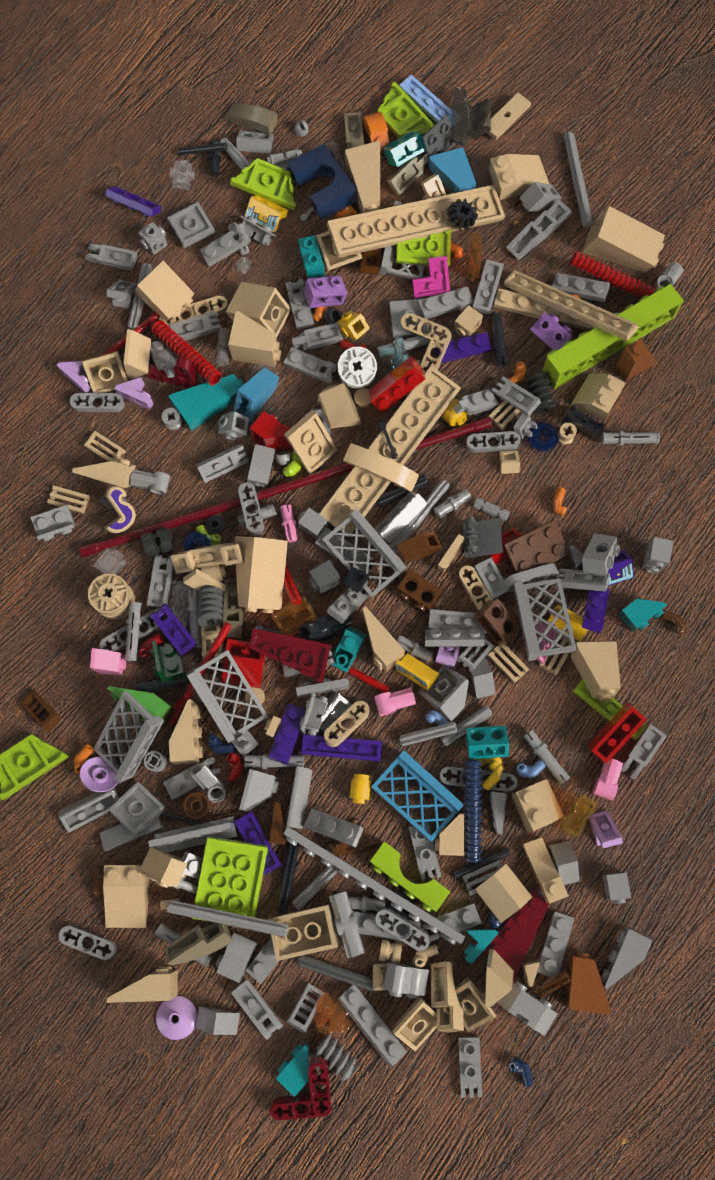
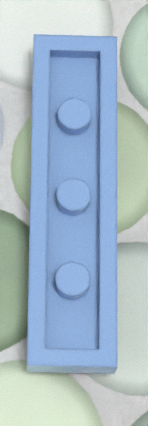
M410 75L399 85L410 99L436 123L446 114L448 115L451 128L460 122V117L414 76Z

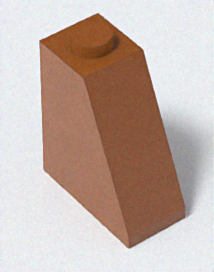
M639 339L624 348L616 367L626 381L657 364V361L642 339Z
M576 952V956L570 955L568 974L571 979L567 983L565 1006L572 1010L611 1015V1009L595 960L589 958L587 953Z

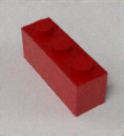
M410 356L369 390L371 403L382 413L387 411L426 379L423 368Z
M627 701L590 741L588 747L607 764L644 724L647 718Z

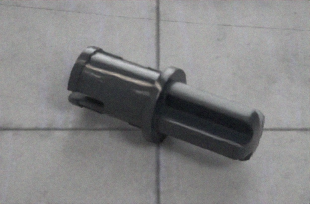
M211 140V141H209V144H218V143H219V142L216 141V140ZM219 151L209 152L207 156L209 173L216 176L220 173L221 156Z

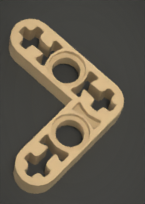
M406 313L401 318L403 328L431 340L420 366L423 368V371L425 367L428 368L430 362L427 359L429 358L436 362L435 365L432 363L431 366L438 370L450 343L451 332L444 326L415 314ZM412 317V321L417 323L418 327L410 324L409 327H407L408 324L406 323V320H410V318ZM424 324H430L431 331L428 334H423L421 331ZM435 327H438L436 331L439 333L445 331L447 338L440 340V337L434 334ZM433 348H439L440 355L437 358L431 357L430 353Z

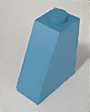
M463 147L429 156V170L433 174H438L441 182L453 193L476 188V181Z
M265 367L238 389L233 412L248 417L249 424L276 390L279 377Z

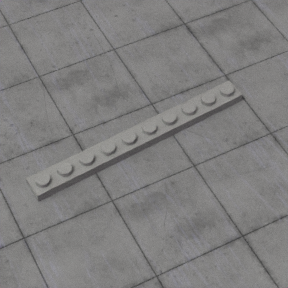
M287 827L285 830L286 840L295 846L297 843L305 847L303 849L304 852L312 857L315 854L322 857L320 862L330 868L332 864L339 868L338 873L346 878H349L351 875L357 879L355 883L365 890L367 886L375 890L373 895L381 900H384L385 897L392 901L391 906L397 910L402 911L404 908L409 911L410 914L408 916L417 922L420 920L428 923L426 927L437 934L438 931L446 934L444 939L454 945L456 942L462 944L465 936L290 827Z

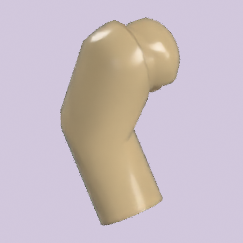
M437 945L428 946L423 951L417 950L412 959L413 966L422 968L429 957L439 955Z

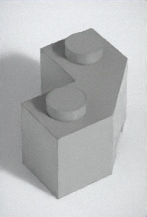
M520 982L512 983V990L496 1003L545 1036L557 1016V1013L551 1009L552 1004L543 998L539 1001L526 992L527 987Z

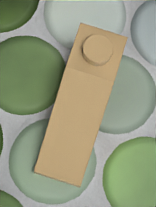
M119 458V460L73 468L72 472L127 488L131 487L130 478L136 465L131 464L128 459Z

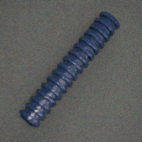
M479 760L464 761L466 765L464 771H466V774H464V777H466V780H464V784H466L464 790H466V793H464L466 797L464 799V803H466L464 809H466V812H464L466 816L464 818V822H466L464 825L466 829L464 831V835H466L464 837V841H466L464 848L466 850H464L465 857L463 859L466 862H480L482 860L480 854H482V851H480V848H482L480 844L482 838H480V835H482L480 831L482 828L480 822H482V819H480V816H482L480 812L482 806H480V803H482V800H480L482 796L480 790H482V787H480V784H482L480 780L482 768H480V765H482V762Z

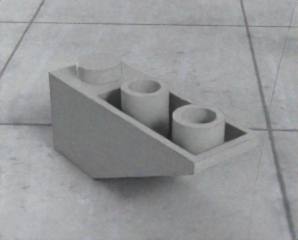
M624 928V931L621 930L616 940L618 942L616 950L613 949L608 958L610 962L608 969H604L600 977L604 988L608 989L645 959L652 942L651 939L628 928Z

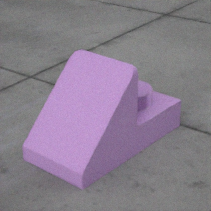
M82 361L60 362L57 364L60 372L84 393L91 391L88 385L89 380L83 375L86 371Z
M142 378L116 385L114 388L122 398L148 410H151L154 405L151 396L142 391L144 387Z
M441 646L436 657V663L445 664L453 668L460 646Z
M608 810L589 815L592 831L598 846L601 845L602 848L622 844V836Z

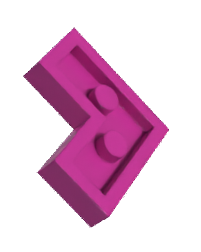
M446 255L428 258L429 277L412 279L414 298L450 292Z

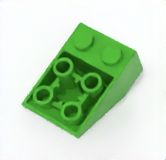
M111 686L107 688L112 692L110 696L116 701H119L123 692L128 691L153 717L159 715L164 720L160 728L164 726L175 710L154 693ZM126 700V708L131 711L130 703Z

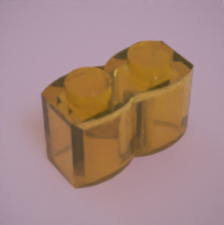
M586 795L578 796L570 806V813L566 814L561 820L559 830L571 838L580 835L585 828L586 819L590 818L596 809V802Z

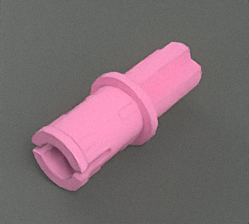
M282 505L280 507L283 521L281 526L284 527L286 541L289 543L297 541L296 521L293 518L292 506L288 505L287 508V505Z

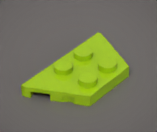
M393 82L389 94L385 96L384 103L378 109V112L383 114L387 127L398 139L411 131L425 135L434 124L400 86Z
M257 158L250 166L244 168L241 174L231 179L230 185L293 211L295 209L296 203L293 198L294 191L291 184L290 171Z
M29 735L0 754V799H7L69 758V756L35 735Z

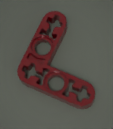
M177 358L173 367L175 377L168 378L164 370L158 371L156 365H149L148 373L145 374L150 379L188 389L195 387L198 382L193 364L183 358Z
M314 1057L309 1062L308 1074L311 1094L296 1095L295 1097L284 1096L273 1099L270 1107V1114L273 1119L291 1120L323 1117L331 1112L328 1064L324 1058ZM316 1066H320V1075H317ZM322 1083L326 1087L323 1090H317L314 1086ZM319 1098H323V1107H320ZM297 1104H304L306 1108L298 1110L295 1106Z

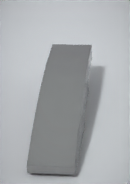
M558 200L534 222L531 221L512 240L506 249L520 260L559 227L572 214V211L562 201Z

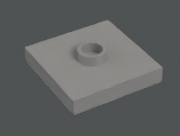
M198 202L167 217L169 224L184 248L215 233L214 227Z
M423 299L390 302L393 338L417 335L403 328L401 318L406 313L422 317L417 303ZM412 317L410 318V320H406V323L408 324L407 327H409L410 324L418 327V324L412 321ZM428 324L422 326L421 331L423 334L429 332Z
M137 781L108 810L137 838L166 808Z

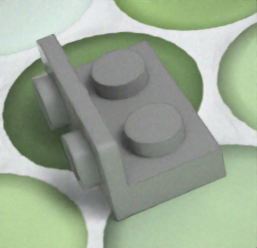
M68 504L30 517L37 533V540L42 538L43 541L54 538V534L61 532V535L72 532V528L75 527Z

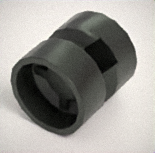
M167 527L157 529L154 534L152 532L141 534L142 544L148 558L159 555L160 551L166 553L174 550ZM160 538L162 545L158 546L156 539Z

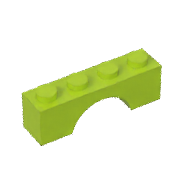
M384 841L370 861L373 864L371 868L380 875L382 872L386 873L389 876L387 880L397 887L399 884L406 889L404 893L414 900L415 897L422 901L420 905L428 912H431L432 909L437 912L450 891L435 879L421 884L407 880L399 866L401 854Z

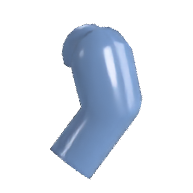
M430 710L425 717L429 723L434 721L438 725L449 723L436 710Z
M539 759L533 766L520 763L517 765L516 770L517 774L521 777L534 778L546 765Z

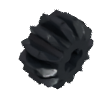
M458 198L450 204V208L447 211L449 216L448 222H453L452 227L457 226L458 231L462 227L466 231L475 224L478 214L476 213L477 207H472L473 201L468 203L466 198L463 201Z

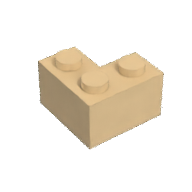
M150 847L140 870L147 873L146 877L156 881L160 886L168 888V886L177 887L187 863L181 861V857Z

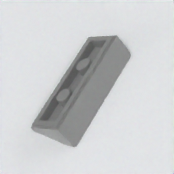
M409 492L374 530L385 542L391 543L426 505V501L418 493Z
M300 766L296 767L287 827L303 828L312 777L311 769Z
M115 787L106 792H95L60 810L59 819L69 833L108 813V809L119 799Z
M159 816L137 838L123 824L100 832L104 852L162 829L163 826Z

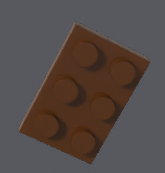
M554 519L503 544L515 574L553 563L570 554Z

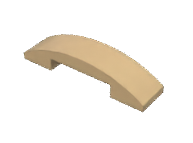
M350 443L343 459L344 462L359 469L367 470L409 492H412L419 476L414 471L387 457Z
M238 543L204 546L171 555L176 574L190 572L201 567L225 564L226 566L244 562Z

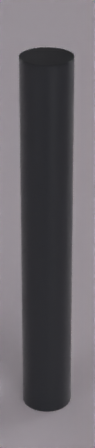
M227 143L178 148V154L189 155L227 150L228 145Z
M506 847L482 858L480 862L470 863L452 873L455 879L511 855L510 851Z

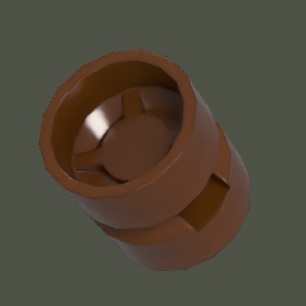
M196 792L186 797L183 809L190 818L204 820L212 813L213 802L209 800L207 795Z

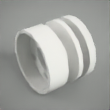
M352 347L345 350L340 356L338 373L342 382L347 387L353 389L365 388L375 378L377 363L374 355L368 349ZM360 363L362 370L354 371L353 364L357 365Z

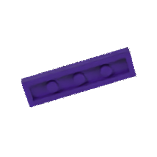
M303 734L301 755L380 762L382 741L346 738L340 745L330 747L325 743L324 736Z

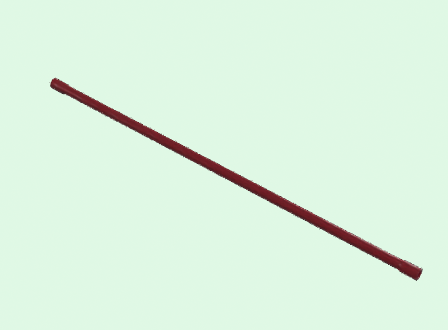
M488 416L426 437L415 451L462 435L491 428V419ZM344 463L256 491L258 501L350 472L355 466ZM247 494V500L251 499L250 494ZM240 497L103 541L79 547L81 556L84 558L99 553L102 550L140 539L141 534L148 532L154 534L160 528L167 527L171 529L240 507Z

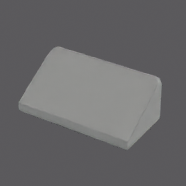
M240 130L236 138L237 150L270 154L274 134L268 135L263 132Z
M333 692L328 698V705L324 716L318 714L316 716L322 719L320 726L322 732H325L331 724L352 706L351 703L337 692Z

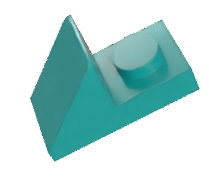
M465 929L477 941L475 944L470 943L464 950L466 953L464 958L470 964L477 959L497 936L498 932L495 929Z

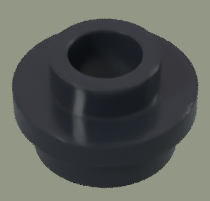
M333 308L327 309L324 314L326 323L328 325L337 323L341 319L340 312Z
M213 516L207 520L206 528L211 534H220L225 529V522L221 517ZM214 522L219 523L216 528L212 527Z

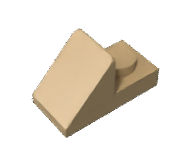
M438 174L432 175L421 183L425 195L422 197L423 200L446 195Z

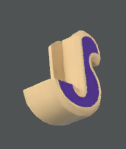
M110 486L105 492V497L119 516L104 526L106 530L113 533L127 530L134 523L136 516L132 505L122 501V497L126 496V492L118 486Z

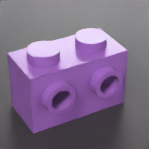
M341 276L307 279L303 290L309 308L343 305L347 295Z
M545 312L530 329L553 350L561 349L566 342L573 341L574 339L571 335L573 331L566 325L562 327L558 323L560 319L553 313L548 315Z

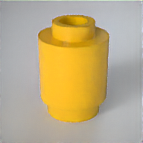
M354 774V778L351 779L349 796L350 799H353V803L365 804V801H369L370 776Z

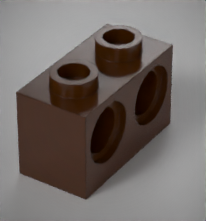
M411 569L397 587L398 596L407 602L408 600L415 604L414 607L421 612L426 611L429 613L442 594L440 588ZM407 584H413L415 585L416 589L414 591H408L405 588V586ZM428 594L432 600L425 602L421 599V596Z
M498 598L487 601L474 615V618L497 645L508 643L521 629L517 619L507 611L504 603L498 600Z

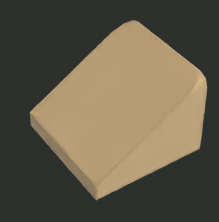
M500 451L501 473H519L520 458L518 451Z
M538 961L522 963L525 982L529 987H532L539 967Z
M388 963L373 965L374 991L385 990L383 988Z

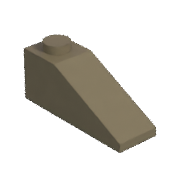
M225 579L223 625L225 622L232 625L225 638L242 639L243 607L238 606L237 579Z

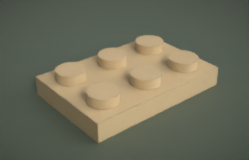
M313 410L284 434L309 474H312L338 451L319 416Z

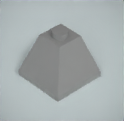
M444 664L438 671V679L429 691L422 688L418 693L440 714L452 721L465 707L469 681Z
M250 769L239 809L248 812L271 798L273 793L276 794L279 782L276 781L277 777Z

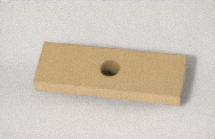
M517 93L483 126V130L497 140L530 107L531 102Z

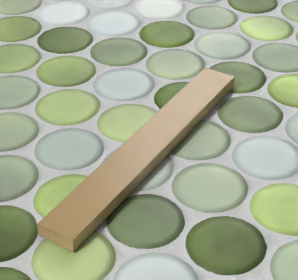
M516 270L504 281L505 287L625 341H628L638 329V324Z

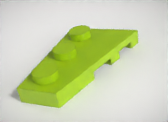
M451 230L439 234H431L421 239L415 238L398 243L396 245V263L429 266L428 258L446 255L449 267Z

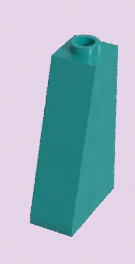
M232 374L221 378L213 386L207 382L169 395V399L192 431L234 404L238 389L245 383L241 378L237 379Z

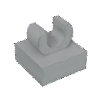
M522 413L514 425V430L520 435L521 439L525 435L532 437L530 428H538L536 422L531 421L530 416Z
M248 730L231 741L243 757L259 746Z

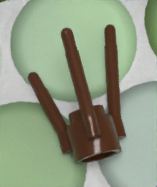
M354 819L351 823L356 824L358 819ZM366 828L363 829L362 834L367 831ZM334 839L329 841L335 856L341 854L342 857L348 853L381 844L380 841L356 846V848L346 849L349 845Z

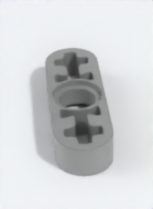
M75 393L70 398V404L77 412H120L125 406L123 398L117 393ZM79 399H81L82 402L79 406H77L75 402H78ZM101 399L102 404L95 407L93 406V401ZM117 399L119 403L114 406L112 403Z
M514 431L472 434L467 438L466 447L472 453L509 451L518 448L521 438ZM510 437H513V440H516L514 444H511V442L509 441ZM496 438L499 444L497 446H490L488 440ZM483 439H485V447H483ZM472 440H476V443H478L477 447L471 444Z
M243 483L239 486L238 493L246 527L251 535L257 536L264 531L257 493L253 484ZM246 489H249L250 491L249 494L251 499L247 500L245 494ZM249 505L257 507L253 513H248L246 508ZM253 518L256 519L258 529L253 528Z
M550 563L507 577L504 583L508 591L513 592L514 583L516 582L528 584L552 580L559 572L555 564Z
M387 907L377 911L375 920L380 928L418 951L428 948L430 938L425 930ZM389 914L388 919L394 922V918L398 919L394 923L393 929L390 928L392 923L389 921L381 922L382 917L380 915ZM399 924H406L409 930L406 934H399L396 928ZM412 929L415 930L414 935L416 937L420 938L421 935L424 936L425 943L421 942L420 944H417V939L413 936H411V940L408 939L412 933Z
M65 926L59 932V940L62 944L102 960L110 959L116 954L117 947L113 941L76 926ZM70 930H72V935L76 937L79 936L80 933L82 935L79 937L77 942V939L74 938L66 940L67 936L65 935V932H69ZM86 936L91 937L93 940V945L89 949L85 948L82 943ZM108 944L111 953L104 955V950L99 948L94 952L97 945L105 947Z

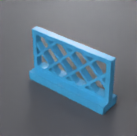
M404 750L371 786L377 794L430 842L435 839L464 805ZM397 764L404 769V777H393V768ZM405 780V791L394 792L393 781ZM407 780H416L419 783V791H408ZM382 781H391V792H383L377 786ZM430 793L434 796V804L423 805L422 794ZM405 794L406 806H398L394 802V795ZM408 794H419L420 805H409ZM434 807L435 819H424L423 808ZM437 807H446L451 814L447 818L438 819ZM409 808H420L421 819L413 820L409 815ZM439 821H444V822L439 826L438 822H439ZM424 822L436 823V831L432 835L425 831Z

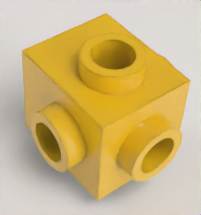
M348 311L337 322L342 335L355 340L369 329L364 316L359 312Z

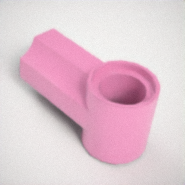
M411 688L394 693L386 692L374 697L379 716L388 715L396 712L398 709L416 704Z
M610 759L607 764L604 762L600 777L597 778L593 788L594 795L611 801L614 800L618 789L617 781L623 763L615 759Z

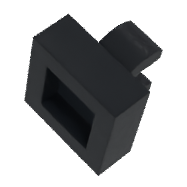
M352 567L343 583L346 584V588L352 587L358 593L361 592L370 575Z

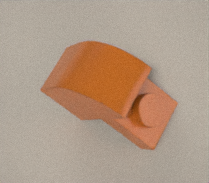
M375 112L362 116L366 135H369L370 142L379 141L380 152L383 151L382 148L390 144L387 134L388 128L383 114Z

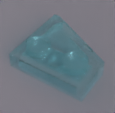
M395 337L394 342L397 349L395 354L392 353L389 373L409 358V355L406 353L403 337Z

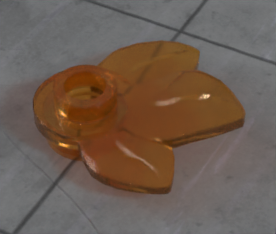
M324 993L316 1006L318 1012L316 1019L317 1030L322 1034H330L333 1031L336 1033L347 1031L351 1026V1022L346 1018L347 1011L338 1000L333 1002L330 995ZM325 1019L329 1020L328 1027L324 1026Z

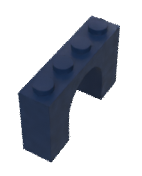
M325 144L287 162L291 177L297 186L317 177L325 176L334 179L330 186L310 196L313 210L320 220L358 202L355 183L351 182L348 172L343 171L340 161L335 160L333 151L328 150Z

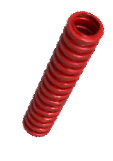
M578 250L570 260L571 267L574 265L576 269L580 268V271L584 270L586 274L590 273V276L595 275V278H600L601 281L610 282V285H615L616 288L620 287L626 293L631 292L630 294H635L637 298L641 297L640 299H642L646 295L651 296L656 291V287L653 286L651 288L650 284L641 283L639 279L635 280V277L630 278L629 274L626 276L624 272L620 273V270L616 271L614 267L611 269L610 265L605 266V263L601 264L599 260L595 261V258L590 259L589 255L580 254Z
M159 320L153 324L151 332L159 340L163 341L178 357L190 361L195 372L208 382L209 385L213 386L220 381L222 373L164 321Z

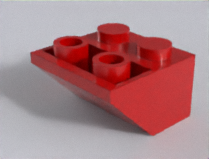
M263 411L250 427L253 441L258 445L273 448L275 451L292 449L284 436L291 427L287 424H281L279 419L272 413L267 414Z
M227 639L225 651L228 649L250 687L260 689L266 656L249 648L250 642ZM225 656L223 669L229 670L230 660ZM232 665L231 671L236 672L235 668ZM222 672V683L226 682L227 672ZM230 673L228 684L239 686L241 678L239 675Z

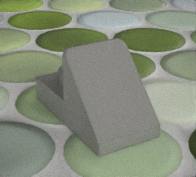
M118 280L107 289V297L113 298L112 304L114 306L130 308L136 283Z

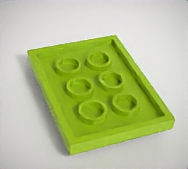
M207 836L194 905L255 917L268 846Z

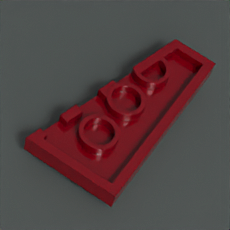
M253 628L249 648L323 684L331 644Z
M534 888L530 892L532 898L521 909L510 916L498 931L497 936L482 952L488 957L489 949H494L514 971L513 981L519 972L549 906L545 898Z

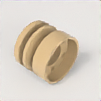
M115 574L98 576L92 581L88 589L90 604L103 617L118 620L126 617L129 614V602H135V595L131 587L120 576ZM109 592H111V595H112L110 598L108 597V594H107V593H109Z

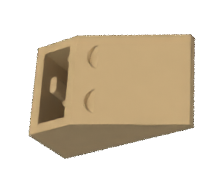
M191 699L187 701L169 740L170 762L176 765L200 763V758H203V748L199 746V738H202V728L198 726V719L201 718V709Z

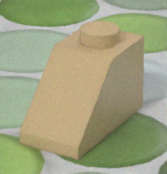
M459 814L438 835V839H435V851H438V855L464 856V814Z

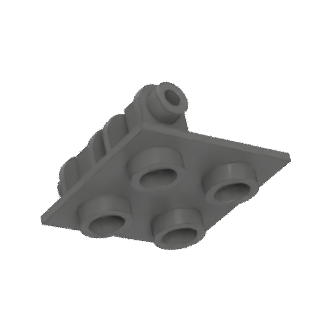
M447 114L422 137L426 151L421 153L422 155L427 154L429 158V156L447 152L456 143Z
M468 517L467 521L463 523L465 558L503 553L500 518L476 521L474 517Z

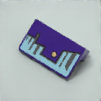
M625 550L619 551L618 556L614 558L612 569L609 568L608 573H610L608 586L634 577L632 558Z

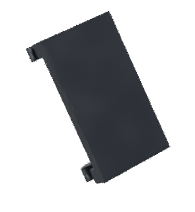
M573 404L566 413L562 423H572L575 425L577 432L594 442L605 423L601 422L600 424L575 409L576 405Z

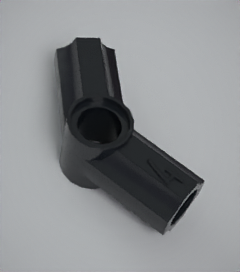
M351 615L342 624L332 616H323L314 622L301 625L298 634L300 638L309 640L320 639V641L334 636L336 632L353 625L354 622Z

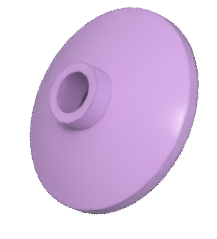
M101 757L91 758L81 767V782L92 791L106 792L118 784V781L115 779L117 773Z
M176 996L171 1001H164L157 1010V1027L169 1039H183L191 1034L196 1026L197 1010L194 1004L183 996ZM173 1015H177L179 1017V1021L177 1023L172 1021Z

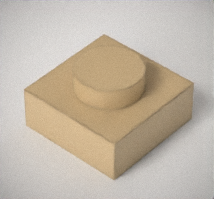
M273 716L272 720L269 719L264 729L267 731V736L275 739L282 721L280 718Z

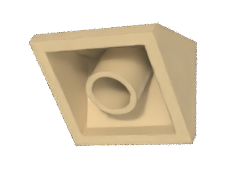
M127 329L124 367L127 378L133 379L148 373L151 339Z
M118 351L82 361L93 393L114 391L116 385L128 382L124 362Z
M344 383L318 395L329 428L359 426L362 424L351 393Z
M507 864L475 889L500 923L521 909L532 898Z
M489 949L485 1008H490L512 990L514 971L494 949Z
M469 977L455 987L459 1005L463 1008L464 1027L468 1032L496 1017L491 1008H485V999Z
M419 996L392 1026V1032L411 1049L416 1051L437 1028V1012Z

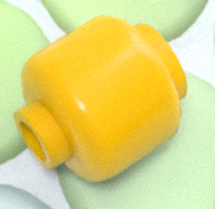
M453 399L441 415L450 426H460L467 419V411L457 414L454 410V407L459 402L458 399Z

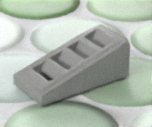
M489 792L494 830L497 835L503 834L507 795L505 793Z
M308 983L286 1023L305 1033L326 993ZM310 992L317 996L318 1000L316 1001L309 997L307 993ZM303 1000H306L309 1003L313 1004V1009L307 1006L306 1004L302 1003ZM302 1008L309 1012V1016L301 1013L298 1009ZM295 1015L303 1019L305 1023L302 1024L294 1019Z

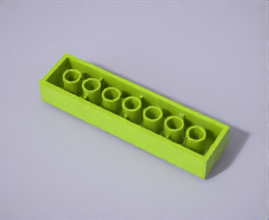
M672 284L666 287H659L651 296L646 295L639 303L627 306L622 313H615V315L638 324V329L628 341L594 327L590 332L585 331L580 334L578 339L566 342L561 349H554L548 353L542 372L549 373L547 379H550V384L554 389L675 318L684 300Z

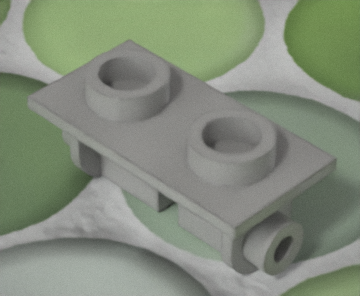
M296 148V150L286 153L270 154L267 157V161L287 170L289 169L287 162L301 156L302 150Z
M249 215L247 218L241 216L244 221L239 224L244 225L245 233L252 237L254 232H256L253 239L262 245H269L271 243V235L276 237V235L271 233L272 229L263 224L260 227L256 224L257 220Z
M312 693L311 698H308L305 716L300 721V730L305 735L316 736V733H319L322 719L316 716L317 714L324 716L328 705L326 697L320 696L318 698L315 693Z

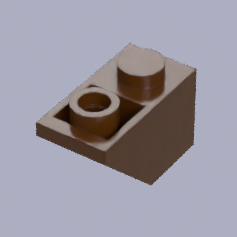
M434 531L421 533L395 545L403 563L428 559L442 549Z

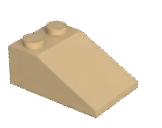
M505 154L490 159L489 173L499 200L522 195L534 182L549 184L539 155Z
M365 607L363 608V618L374 657V664L379 670L384 669L388 672L395 666L397 660L400 661L404 658L405 650L369 609Z
M104 865L103 891L106 928H147L149 878L146 877L147 873L140 870L142 865Z
M331 904L268 919L288 925V932L285 937L271 934L276 961L340 946Z
M172 966L159 967L155 969V972L108 997L107 1003L171 1001L178 996V970H172Z

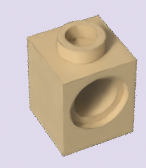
M468 305L455 320L454 330L461 337L472 336L481 325L483 315Z

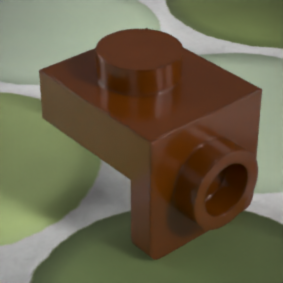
M382 248L363 252L361 273L379 274Z

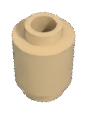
M224 566L201 567L200 570L219 582H223L224 577H227Z

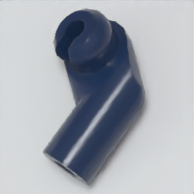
M512 1058L508 1063L509 1070L521 1075L523 1087L534 1085L529 1064L519 1058Z

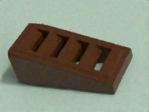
M32 690L20 702V705L37 724L48 732L62 719L57 711L35 690ZM35 699H37V701H36L31 707H29V705H30Z
M275 802L273 805L269 842L286 845L282 808L279 802Z

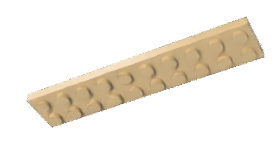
M485 186L330 220L327 222V227L337 257L388 247L415 238L421 239L431 234L443 233L447 230H451V232L458 231L457 226L452 227L453 222H448L449 216L447 215L450 204L458 198L461 201L466 198L468 203L473 201L472 207H477L476 213L478 218L472 227L502 221L505 215L495 186Z
M430 366L425 373L426 379L412 390L387 423L386 430L394 451L398 454V458H391V451L383 430L368 450L404 465L460 391L461 387L433 366ZM354 467L319 515L327 519L328 523L335 528L345 521L356 509L365 517L391 482L367 470ZM352 521L345 526V533L352 534L356 529V525Z

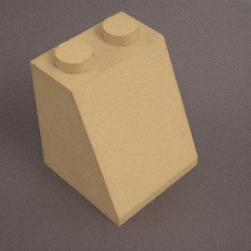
M164 261L146 276L134 290V293L165 321H168L170 318L174 320L180 314L178 310L182 306L187 308L193 302L191 298L194 293Z
M241 282L226 313L234 321L235 312L240 311L276 334L277 338L291 308L276 288Z
M236 311L228 343L232 359L234 361L275 367L276 362L280 361L281 357L280 343L277 342L276 334L240 311Z
M576 642V651L571 652L570 657L580 676L585 681L589 692L593 698H598L599 701H610L621 688L617 642Z
M547 779L511 794V798L527 832L540 829L564 816Z

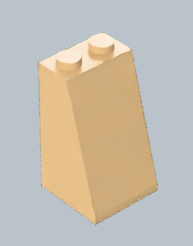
M376 141L346 149L345 168L351 182L355 183L358 197L356 204L359 213L380 210V142Z
M609 206L593 221L582 252L646 273L657 265L659 261L657 257L663 249L665 235Z
M235 536V543L239 544L244 561L236 564L239 607H245V611L257 612V608L262 609L264 613H273L274 610H281L288 541Z

